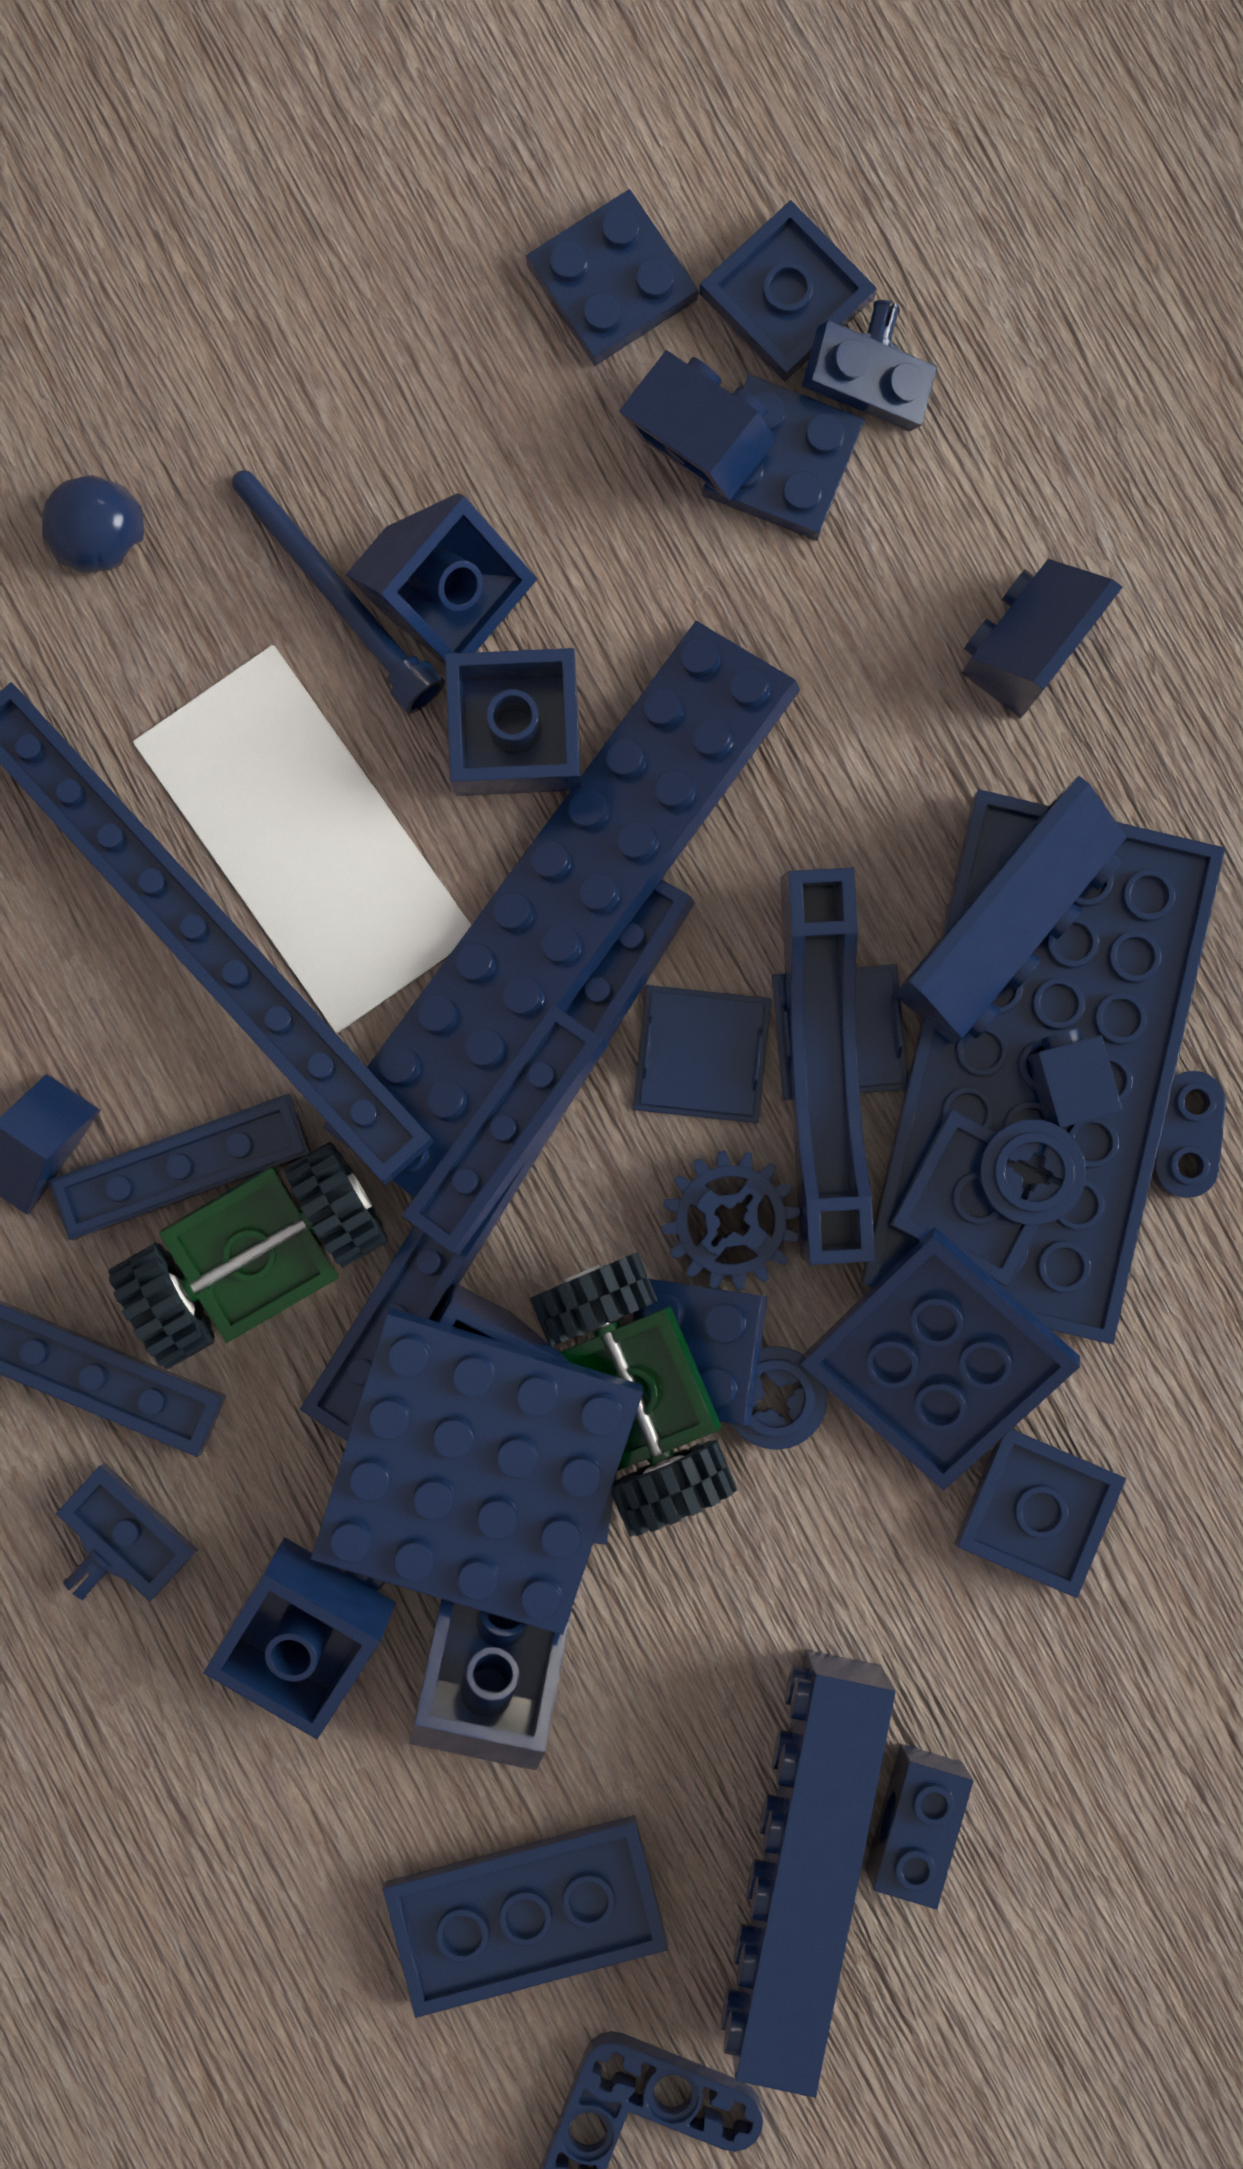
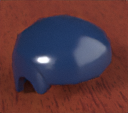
M88 475L66 480L52 492L44 504L42 511V537L44 543L60 564L81 573H97L98 571H108L122 565L128 551L136 543L143 540L144 524L140 504L126 487L107 479Z

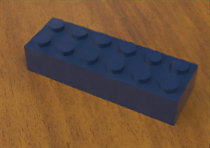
M806 1649L803 1666L792 1665L786 1688L785 1704L791 1705L790 1718L792 1721L790 1731L780 1729L778 1732L772 1768L778 1770L777 1785L779 1786L777 1796L766 1794L760 1819L759 1832L765 1835L763 1845L765 1856L764 1860L753 1859L747 1885V1899L752 1900L750 1909L752 1922L751 1925L740 1924L735 1944L734 1964L739 1965L737 1973V1986L739 1987L738 1990L727 1989L721 2016V2030H725L723 2052L732 2055L735 2080L738 2082L816 2098L896 1693L884 1669L879 1664Z

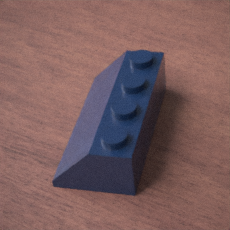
M1077 776L1052 801L894 993L896 998L951 1043L959 1041L966 1033L977 1039L1001 1010L992 1003L1007 983L1016 990L1024 983L1041 961L1033 951L1048 933L1058 940L1081 913L1082 910L1074 904V901L1088 884L1094 889L1099 890L1122 863L1123 860L1114 853L1127 837L1087 781Z

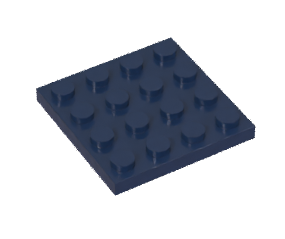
M389 1307L311 1560L563 1635L643 1394V1385Z

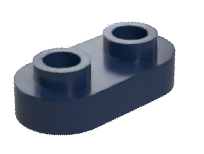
M1187 1071L1174 1076L1152 1178L1159 1189L1173 1197L1190 1198L1202 1195L1214 1185L1218 1178L1226 1098L1218 1081L1207 1073ZM1190 1091L1198 1092L1203 1098V1108L1197 1115L1190 1113L1185 1107L1184 1100ZM1184 1154H1190L1197 1162V1171L1190 1178L1183 1176L1178 1169L1179 1159Z

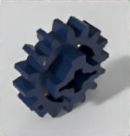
M720 1151L717 1153L716 1168L710 1170L702 1160H695L693 1167L697 1178L691 1182L687 1178L677 1176L674 1179V1183L683 1192L680 1200L664 1199L663 1202L665 1208L676 1212V1221L661 1226L662 1233L678 1234L680 1240L669 1251V1254L672 1258L685 1254L690 1256L692 1260L687 1267L686 1274L691 1278L703 1268L709 1270V1287L717 1289L723 1275H731L735 1289L742 1290L745 1286V1274L753 1272L764 1283L769 1280L765 1263L771 1259L773 1262L786 1265L789 1261L779 1249L782 1241L798 1242L799 1239L797 1233L786 1229V1220L801 1215L800 1208L784 1207L782 1198L793 1189L792 1185L786 1183L776 1187L773 1186L770 1179L774 1175L776 1167L772 1163L762 1168L759 1173L752 1170L753 1158L751 1153L745 1152L738 1166H732L726 1151ZM724 1177H736L746 1180L736 1194L718 1196L711 1189L704 1186L713 1180ZM748 1195L749 1200L744 1205L743 1209L745 1211L740 1218L743 1224L747 1226L744 1233L740 1235L736 1232H729L725 1237H720L715 1245L712 1246L711 1242L718 1234L716 1230L720 1225V1220L714 1215L716 1209L719 1206L731 1209L736 1204L742 1203ZM764 1195L768 1199L773 1213L771 1235H768L767 1232L761 1229L758 1222L757 1206ZM690 1204L703 1214L705 1234L697 1246L693 1243L688 1230L687 1218ZM744 1245L756 1254L751 1259L736 1264H724L715 1261L726 1247Z

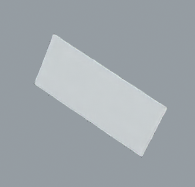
M274 645L262 651L134 740L133 743L336 1033L348 1027L448 957L470 928L471 924Z

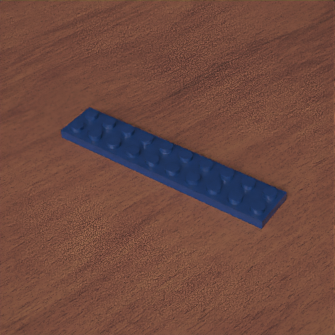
M694 622L582 774L581 788L571 789L367 1066L372 1074L434 1141L433 1144L392 1180L415 1198L553 1004L565 1012L798 694L800 689L795 679L700 622ZM326 1122L322 1128L350 1148Z

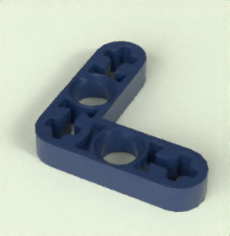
M614 2031L600 2033L590 2041L584 2051L539 2169H568L569 2158L579 2164L578 2169H607L628 2112L723 2150L733 2152L745 2150L756 2142L762 2132L763 2116L760 2100L751 2086L738 2082L731 2076L624 2033ZM612 2053L620 2054L622 2056V2068L641 2077V2064H649L650 2067L644 2077L643 2093L637 2094L634 2092L636 2090V2077L624 2072L617 2071L613 2075L612 2080L602 2078V2065L596 2061L607 2062L611 2058ZM677 2075L688 2082L691 2086V2094L686 2102L680 2106L669 2107L657 2100L654 2095V2087L664 2076ZM704 2087L711 2089L709 2091L710 2105L719 2109L729 2111L733 2107L734 2102L742 2103L744 2117L748 2121L736 2120L732 2129L725 2128L723 2126L722 2113L706 2105L703 2108V2118L695 2117L701 2107L702 2089ZM587 2112L601 2117L607 2127L604 2137L597 2143L590 2145L582 2144L575 2140L569 2128L575 2117Z

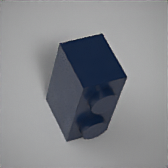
M665 350L619 412L643 441L730 501L777 441L763 419L768 411L759 400L746 390L738 387L732 394L721 387V378L698 358L692 357L688 363H685L668 350Z

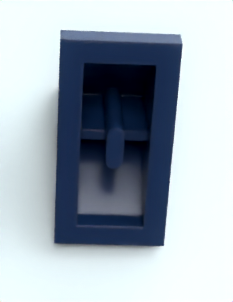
M46 1074L0 1117V1197L23 1213L30 1214L49 1187L48 1180L56 1177L101 1109L49 1074Z

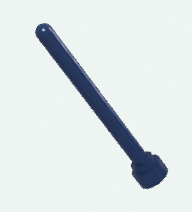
M241 470L235 473L232 478L234 491L388 671L387 681L392 686L390 694L407 714L415 713L431 702L445 685V680L428 661L420 662L416 656L408 657L250 471Z

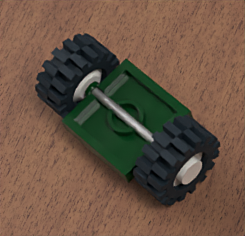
M326 1143L284 1168L287 1181L292 1186L291 1190L295 1198L300 1202L301 1209L275 1166L272 1165L161 1229L159 1235L168 1248L167 1251L164 1250L160 1243L157 1244L155 1242L109 1269V1282L116 1290L113 1292L116 1301L123 1306L124 1310H122L125 1319L131 1322L134 1327V1334L139 1341L143 1340L145 1350L151 1357H155L156 1362L161 1367L164 1366L165 1369H170L215 1342V1334L211 1329L212 1324L210 1319L204 1314V1310L208 1313L225 1343H228L337 1280L339 1272L324 1247L329 1254L331 1253L334 1261L344 1268L388 1242V1236L383 1229L381 1220L375 1213L376 1210L371 1201H369L362 1185L355 1177L354 1172L346 1164L344 1157L333 1143ZM317 1236H318V1237L320 1236V1238L322 1239V1242H323L324 1247H323L322 1244L320 1243V1241H319V1239L317 1238Z
M638 1252L603 1267L599 1264L564 1279L565 1283L529 1298L549 1346L559 1344L587 1331L599 1328L593 1331L594 1338L559 1352L568 1359V1362L643 1385V1394L617 1471L647 1460L649 1465L640 1467L635 1472L626 1474L619 1480L614 1481L610 1491L630 1537L643 1535L648 1531L659 1530L667 1524L672 1525L685 1517L702 1512V1509L720 1503V1500L730 1497L738 1490L717 1439L696 1444L689 1449L685 1448L676 1453L673 1451L674 1448L717 1432L722 1426L671 1306L623 1326H620L619 1321L611 1324L612 1321L658 1301Z

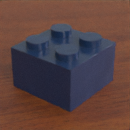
M575 648L445 654L450 782L456 796L560 792L581 788Z
M284 1537L223 1636L203 1674L318 1740L380 1643L396 1602L337 1567L311 1560V1552Z

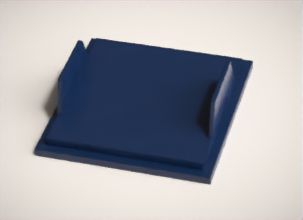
M897 964L856 967V1045L859 1094L906 1089L908 1075L901 1001L894 996V993L899 989ZM773 974L771 976L783 1100L792 1099L791 1049L787 1014L785 974Z
M646 985L633 1110L758 1124L771 998Z

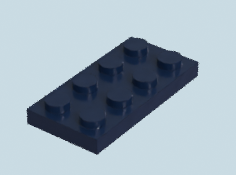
M635 1815L385 1881L383 1887L415 2018L668 1950V1940Z

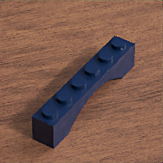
M853 867L788 871L780 877L787 1014L791 1049L790 1070L798 1208H800L801 1215L798 1216L800 1256L809 1265L875 1261L872 1194L862 1130L856 1045V956L858 927L855 870Z

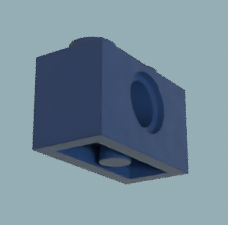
M900 1743L865 1866L873 1891L932 1909H938L974 1781L963 1762Z

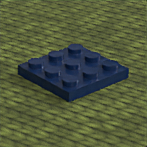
M934 1227L803 1354L800 1365L944 1491L1080 1368V1355Z

